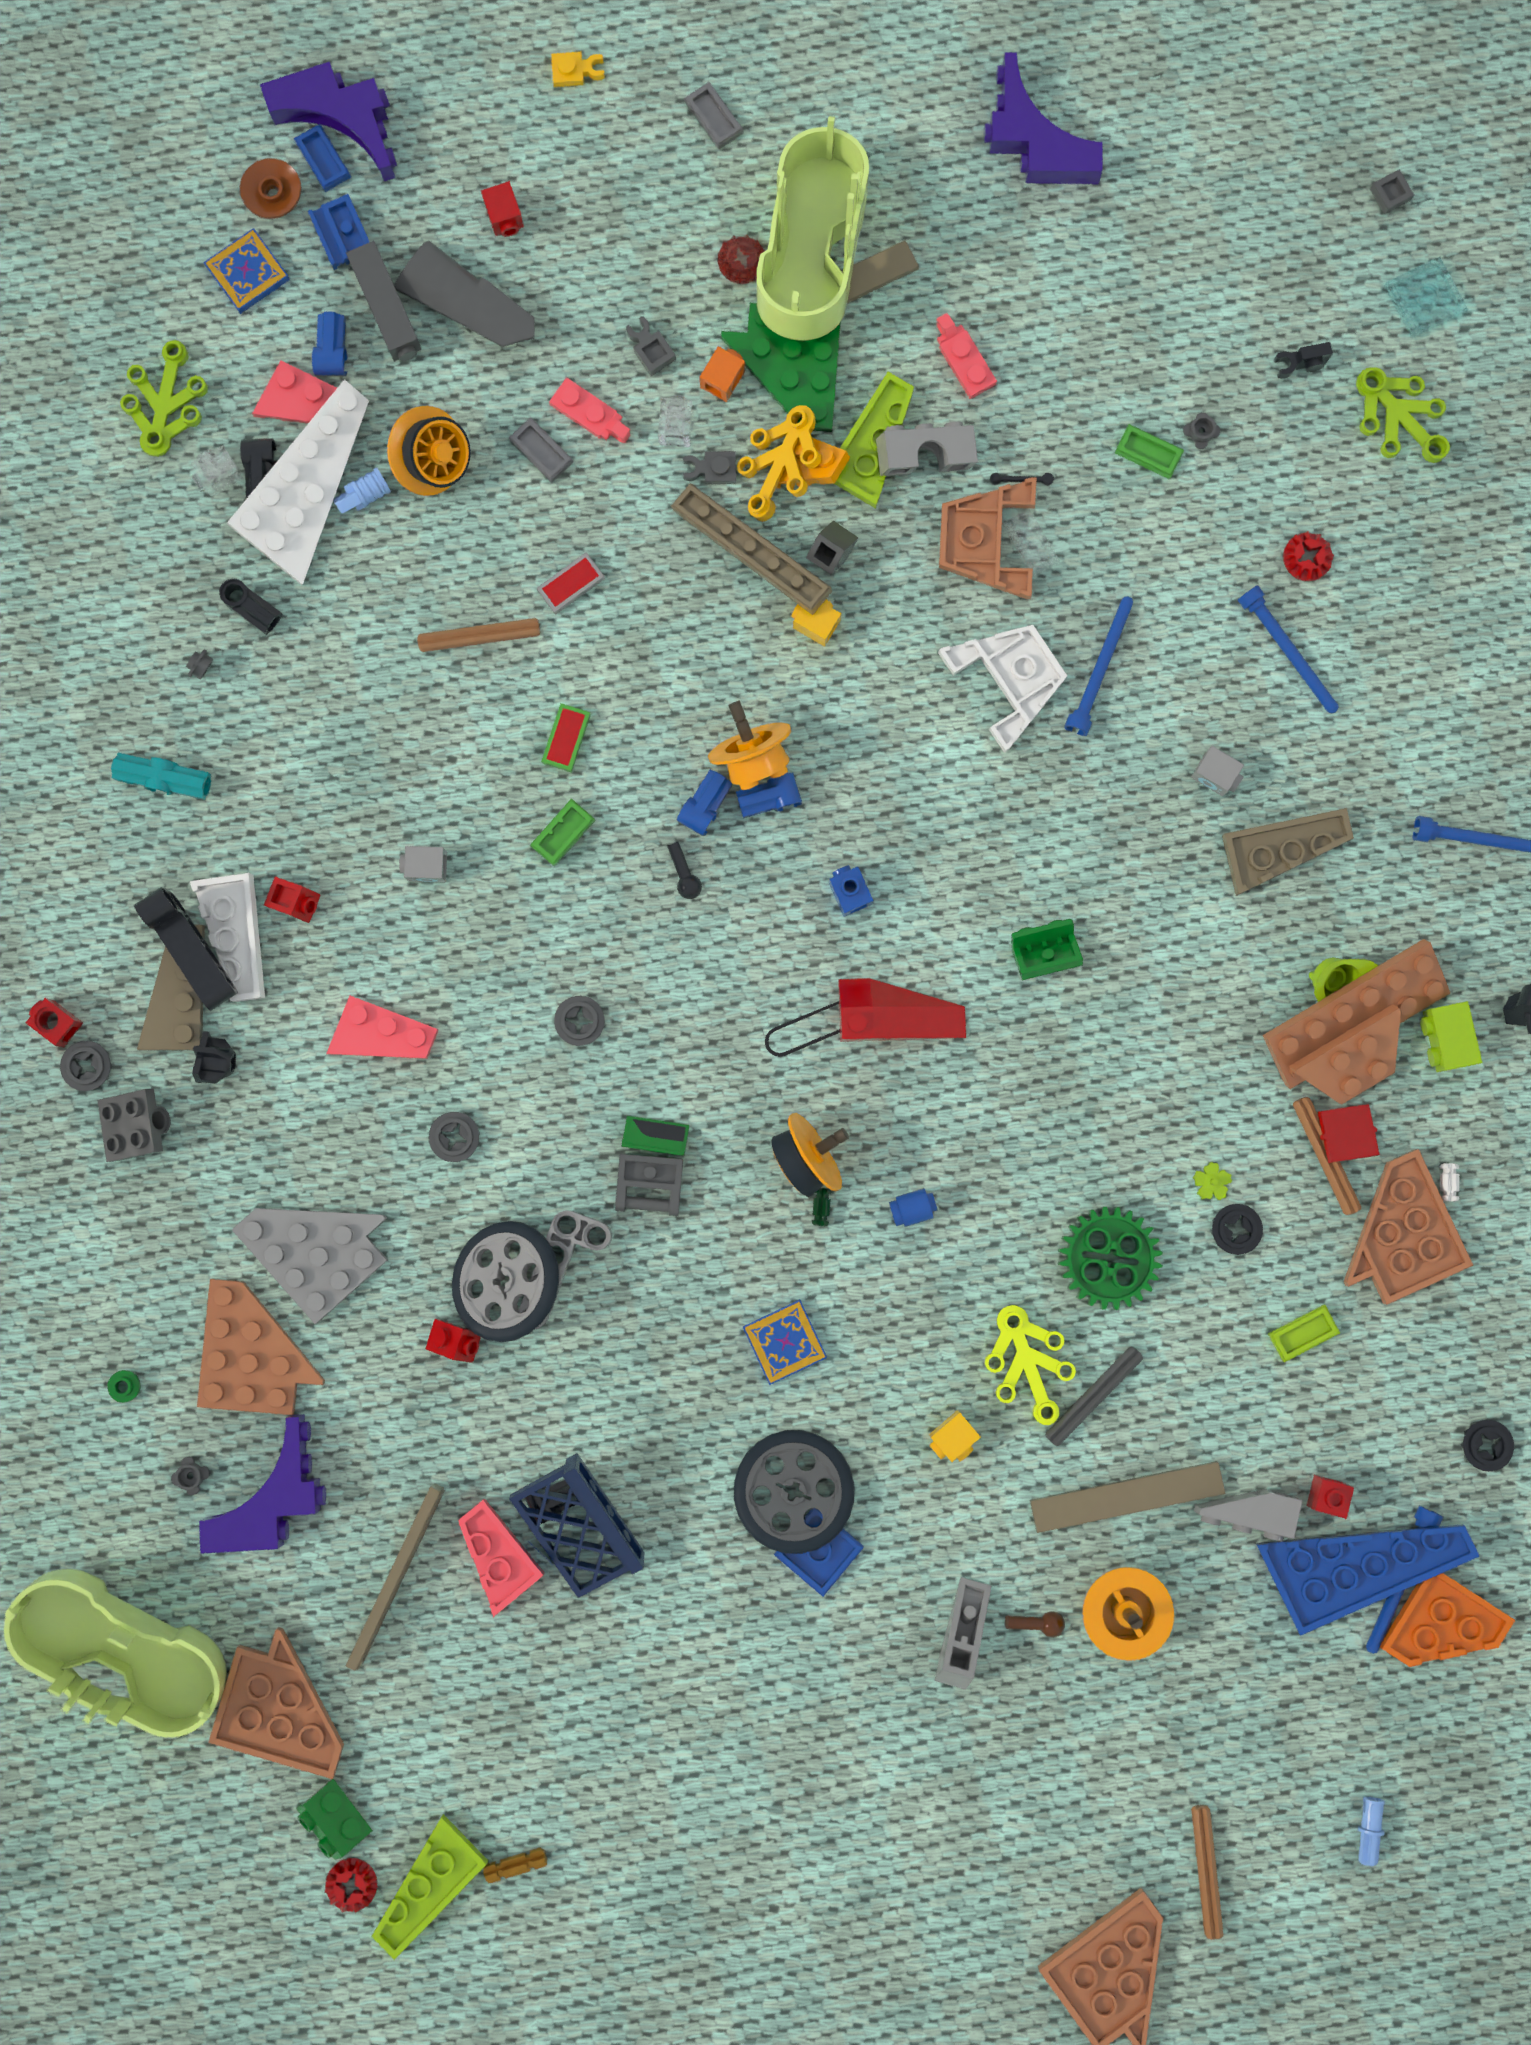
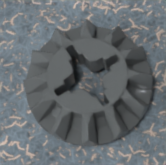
M570 997L563 1001L556 1010L554 1017L555 1029L558 1035L571 1045L583 1046L591 1044L601 1035L604 1028L603 1010L596 1001L589 997ZM580 1007H582L583 1017L593 1021V1023L583 1025L580 1034H577L576 1025L566 1021V1019L577 1017Z
M92 1041L74 1043L64 1052L61 1058L60 1071L64 1081L70 1087L80 1091L100 1088L109 1079L110 1069L113 1066L109 1058L110 1053L100 1044ZM91 1058V1065L97 1072L86 1071L82 1075L83 1068L75 1060L87 1061Z
M448 1112L439 1116L431 1125L429 1144L432 1151L440 1159L447 1162H460L471 1157L479 1144L480 1132L475 1121L466 1114ZM458 1124H460L459 1135L467 1140V1142H456L451 1147V1150H449L450 1139L442 1134V1131L453 1132L458 1127Z

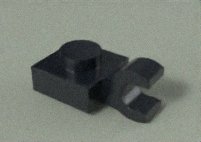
M1327 342L1300 347L1296 352L1284 351L1278 353L1274 358V363L1285 362L1288 368L1281 369L1277 377L1279 379L1288 378L1295 368L1296 370L1305 368L1306 372L1322 369L1333 354L1331 343Z

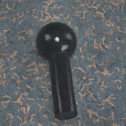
M679 841L671 843L667 847L680 878L677 884L678 893L685 899H694L701 893V881L698 877L691 875Z

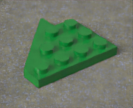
M750 303L748 332L721 331L722 340L730 349L742 356L745 366L787 414L796 406H807L815 415L816 424L813 431L832 432L841 322L834 330L820 338L805 341L792 340L782 337L769 329L759 316L757 303Z

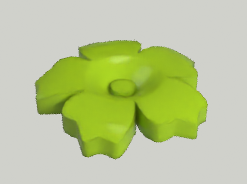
M1210 1162L1207 1166H1204V1172H1195L1193 1179L1196 1186H1201L1197 1192L1201 1199H1211L1213 1194L1217 1200L1226 1198L1228 1188L1224 1185L1232 1182V1175L1225 1170L1219 1172L1218 1163Z

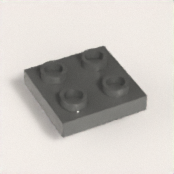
M143 1089L97 1100L106 1162L163 1152L161 1134L167 1133L171 1125V1119L164 1107L156 1106L154 1089Z

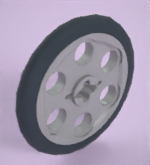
M498 1222L480 1230L467 1242L460 1252L452 1277L454 1304L464 1324L474 1334L495 1342L515 1341L531 1333L550 1313L557 1296L559 1268L555 1253L547 1239L539 1231L522 1222ZM518 1242L521 1248L520 1253L515 1259H511L509 1248L511 1244ZM487 1250H490L493 1254L492 1263L488 1267H484L481 1262L482 1255ZM536 1264L539 1274L536 1280L530 1282L527 1278V1270L531 1265ZM505 1276H508L509 1281L505 1283V1287L501 1286V1281L505 1280ZM481 1281L483 1292L480 1297L475 1298L472 1294V1287L475 1282ZM526 1295L529 1299V1307L524 1313H520L517 1303L520 1297ZM498 1303L501 1307V1315L496 1321H493L490 1318V1309L494 1304Z

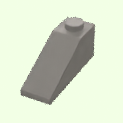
M963 1577L960 1578L942 1643L934 1681L966 1690L974 1679L992 1586Z

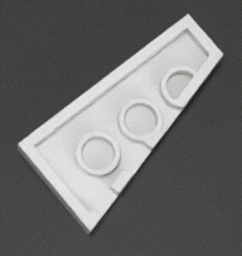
M244 873L190 881L192 890L196 892L200 904L198 908L201 917L205 919L210 933L208 937L211 946L215 948L221 966L238 991L236 995L230 998V1001L241 1002L265 998L254 875Z

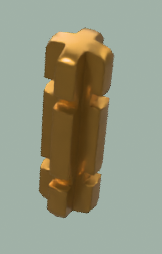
M539 1847L530 1850V1854L527 1855L523 1852L500 1859L498 1864H496V1861L487 1863L483 1868L485 1880L488 1883L500 1881L501 1877L507 1879L530 1872L532 1867L535 1870L543 1868L547 1865L546 1852L543 1848Z

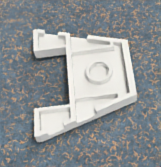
M1034 625L998 633L992 637L980 640L966 641L964 644L952 647L946 646L938 651V654L953 676L981 659L1014 708L1015 712L989 729L1004 753L1011 748L1067 678V674Z

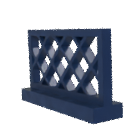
M578 1453L568 1457L565 1465L510 1494V1501L578 1598L628 1571L633 1575L644 1569L645 1552ZM563 1477L569 1486L568 1495L549 1491L550 1484ZM528 1495L543 1497L540 1510L526 1507L521 1499ZM552 1499L565 1502L563 1514L544 1511L546 1500ZM569 1503L584 1507L586 1510L585 1520L566 1516ZM541 1519L560 1522L557 1535L543 1532L540 1527ZM564 1524L582 1527L580 1539L561 1536ZM586 1529L600 1531L603 1535L602 1545L583 1541ZM564 1544L577 1547L575 1558L561 1557L557 1552L558 1545ZM581 1548L599 1552L597 1564L578 1561ZM603 1554L617 1556L621 1564L614 1568L601 1566ZM576 1568L594 1572L593 1579L580 1585L574 1576Z

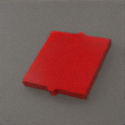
M1369 1104L1318 1112L1322 1131L1320 1139L1324 1141L1328 1163L1380 1155L1375 1135L1377 1128L1373 1125Z

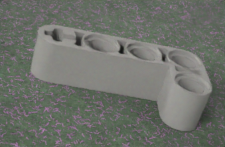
M569 1210L561 1211L554 1217L546 1239L551 1247L555 1245L560 1246L565 1253L563 1261L558 1264L559 1286L557 1295L576 1245L596 1251L609 1246L613 1235L611 1228L607 1224ZM567 1215L573 1217L576 1222V1228L571 1234H565L560 1229V1221ZM594 1227H601L606 1233V1239L601 1245H595L590 1241L589 1233ZM537 1265L534 1268L530 1282H533L538 1277L539 1269ZM524 1295L520 1305V1313H524L529 1307V1299L526 1295ZM551 1311L544 1319V1321L535 1329H539L540 1327L546 1324L551 1314Z

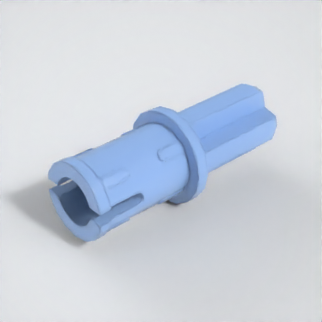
M1363 1797L1361 1826H1358V1831L1361 1832L1358 1860L1361 1864L1367 1866L1378 1864L1380 1837L1384 1836L1385 1832L1382 1829L1385 1801L1381 1798Z

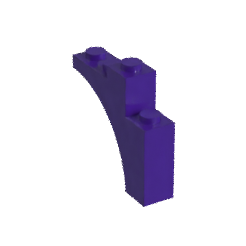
M1005 52L1003 64L997 65L996 85H1002V94H997L996 111H992L990 123H985L984 143H989V154H1021L1020 173H1026L1027 184H1099L1103 172V142L1076 137L1050 122L1036 108L1024 88L1018 67L1017 52Z
M329 61L260 84L275 126L284 123L306 122L321 124L337 130L350 137L369 154L379 169L384 182L395 178L392 168L398 165L391 147L386 149L383 140L388 139L383 121L388 119L385 108L390 107L384 88L378 90L374 78L345 87L340 72L334 73Z
M305 1414L286 1417L284 1443L280 1457L261 1489L240 1507L224 1514L205 1517L199 1521L200 1554L279 1549L284 1545V1540L289 1538L288 1520H283V1516L310 1515L321 1511V1505L326 1504V1487L324 1485L320 1486V1478L307 1479V1474L312 1472L311 1454H306V1441L311 1439V1425L309 1421L305 1422Z

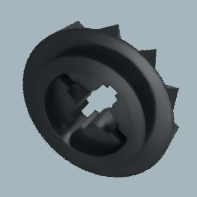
M1230 1204L1220 1209L1212 1220L1211 1234L1217 1246L1227 1253L1235 1255L1246 1254L1255 1249L1261 1241L1263 1235L1262 1221L1259 1215L1249 1206ZM1242 1216L1240 1220L1241 1227L1249 1232V1235L1238 1234L1232 1242L1233 1232L1225 1224H1236L1237 1220Z
M1485 1419L1473 1422V1425L1464 1431L1465 1436L1461 1446L1465 1454L1464 1458L1473 1467L1482 1471H1496L1506 1466L1511 1460L1514 1453V1440L1510 1431L1503 1424ZM1482 1436H1485L1488 1440H1496L1491 1446L1493 1455L1485 1450L1477 1451L1483 1445Z

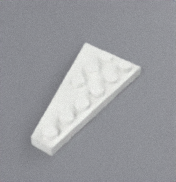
M345 379L227 522V525L301 585L304 583L369 400Z

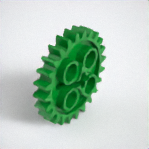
M1101 1207L1100 1216L1091 1209L1089 1210V1220H1086L1083 1216H1078L1077 1219L1080 1226H1068L1069 1230L1073 1233L1072 1237H1061L1063 1241L1068 1243L1067 1248L1058 1249V1252L1066 1255V1259L1059 1261L1058 1265L1067 1266L1068 1269L1061 1277L1072 1279V1282L1067 1287L1069 1290L1080 1289L1076 1298L1081 1300L1086 1295L1089 1296V1306H1093L1099 1300L1100 1309L1102 1310L1107 1308L1108 1302H1111L1114 1310H1119L1120 1301H1123L1127 1307H1132L1131 1297L1133 1296L1137 1300L1142 1301L1143 1297L1140 1292L1142 1289L1152 1292L1151 1286L1147 1283L1149 1279L1159 1280V1277L1152 1273V1271L1163 1266L1154 1261V1257L1163 1254L1162 1251L1153 1250V1245L1157 1244L1160 1240L1159 1238L1149 1239L1148 1235L1152 1232L1153 1228H1141L1144 1221L1143 1217L1132 1221L1133 1211L1128 1210L1122 1217L1120 1207H1114L1112 1215H1109L1107 1207ZM1094 1231L1101 1232L1104 1237V1243L1098 1249H1094L1089 1243V1237ZM1126 1236H1131L1135 1241V1249L1129 1254L1124 1253L1121 1249V1241ZM1110 1249H1112L1113 1255L1137 1259L1138 1264L1130 1265L1111 1262L1110 1267H1108L1107 1261L1085 1258L1082 1256V1253L1088 1251L1109 1254ZM1091 1262L1096 1263L1100 1269L1099 1276L1095 1280H1088L1084 1273L1085 1267ZM1123 1267L1127 1268L1131 1273V1279L1126 1285H1120L1116 1280L1118 1270Z

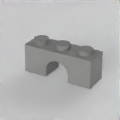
M960 421L949 422L944 427L933 428L931 423L915 426V429L905 430L902 425L890 426L885 428V431L876 439L880 476L911 474L919 467V449H928L934 453L938 460L939 472L967 470L978 463L974 425L963 426V422Z

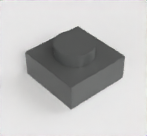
M1400 169L1374 182L1370 187V191L1384 215L1408 203L1414 197V193Z

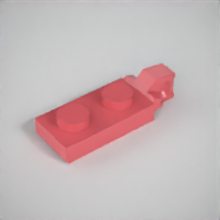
M948 313L938 317L936 324L941 333V336L937 338L940 345L939 349L969 399L995 386L997 380L967 330L962 325L956 327Z
M567 377L549 401L553 408L599 439L603 438L607 441L611 435L621 443H626L630 437V429L620 422L623 418L615 409Z

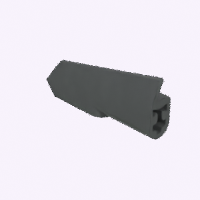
M426 241L420 246L394 284L397 291L501 347L535 339V318L486 279H477L431 241Z

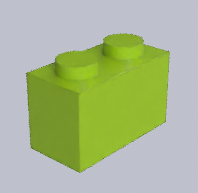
M1468 1001L1423 1011L1424 1017L1420 1019V1026L1423 1034L1429 1037L1431 1048H1428L1427 1056L1430 1065L1436 1067V1072L1483 1063Z

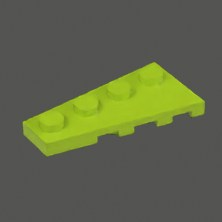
M889 371L840 447V449L847 451L850 459L834 483L875 509L886 476H880L876 439L887 427L903 426L914 391V386Z
M444 1814L438 1821L371 1936L394 1960L489 1861Z

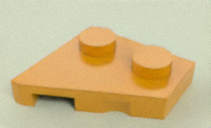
M812 438L816 450L821 454V462L817 467L810 469L800 460L803 448L800 440H798L794 452L802 478L807 482L808 486L814 483H819L820 485L834 484L850 459L847 451ZM814 454L808 456L807 462L813 459ZM786 468L776 489H780L781 484H787L789 477ZM801 482L796 483L800 487Z

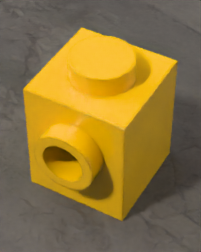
M827 599L813 615L798 604L791 615L794 618L793 629L824 647L841 621V613L833 609V604Z
M957 1410L929 1434L933 1440L929 1446L941 1460L947 1456L951 1462L956 1458L960 1462L973 1452L974 1448L972 1445L981 1437Z

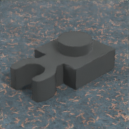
M641 316L639 320L643 330L635 332L628 325L626 326V331L629 339L638 343L633 347L634 353L650 376L674 362L676 355L660 331L652 335L650 334L649 322L645 317Z
M705 451V460H699L692 455L683 457V464H693L695 466L693 472L683 473L684 480L694 481L699 476H705V485L736 484L735 451Z

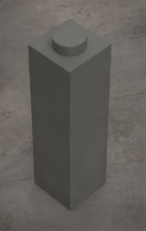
M369 242L346 252L393 361L413 359L422 348L375 242Z

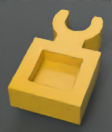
M581 51L551 54L554 87L584 85V77L586 76L596 81L605 78L604 70L596 71L593 69L595 64L604 63L603 55L593 54L587 60H582Z

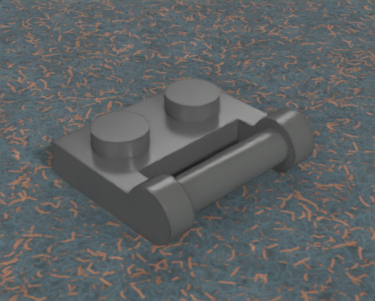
M620 1154L615 1211L625 1212V1209L669 1212V1216H679L683 1159ZM627 1187L671 1190L670 1200L627 1196Z

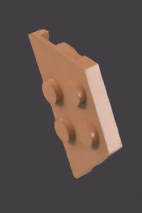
M1394 1004L1388 1006L1289 1066L1290 1069L1339 1104L1346 1103L1395 1073L1401 1016L1400 1008Z

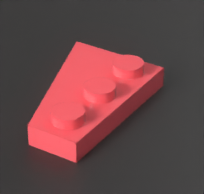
M280 360L252 414L254 417L260 418L267 417L281 419V421L309 423L337 388Z
M349 996L326 1054L427 1059L438 1029Z
M484 1498L462 1516L458 1522L471 1558L475 1562L482 1588L486 1592L490 1603L489 1607L494 1617L544 1576L545 1573Z

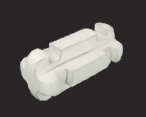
M1454 1163L1441 1164L1440 1169H1443V1173L1440 1174V1191H1443L1441 1198L1443 1201L1456 1202L1459 1200V1196H1456V1191H1459V1174H1456V1169H1459V1165Z

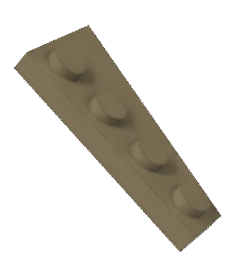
M1347 808L1222 835L1236 896L1354 838Z
M195 925L205 940V926ZM166 946L137 1050H193L194 1046H199L202 1037L203 1003Z

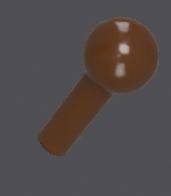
M1054 1611L1047 1612L1042 1617L1006 1616L1005 1628L1041 1630L1047 1637L1054 1638L1063 1633L1065 1621L1059 1613Z

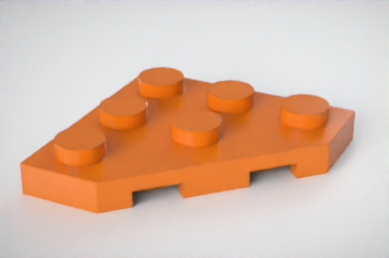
M1441 1573L1415 1586L1386 1633L1380 1648L1409 1667L1421 1665L1422 1662L1454 1658L1482 1649L1491 1650L1499 1648L1514 1624L1515 1619L1446 1574Z

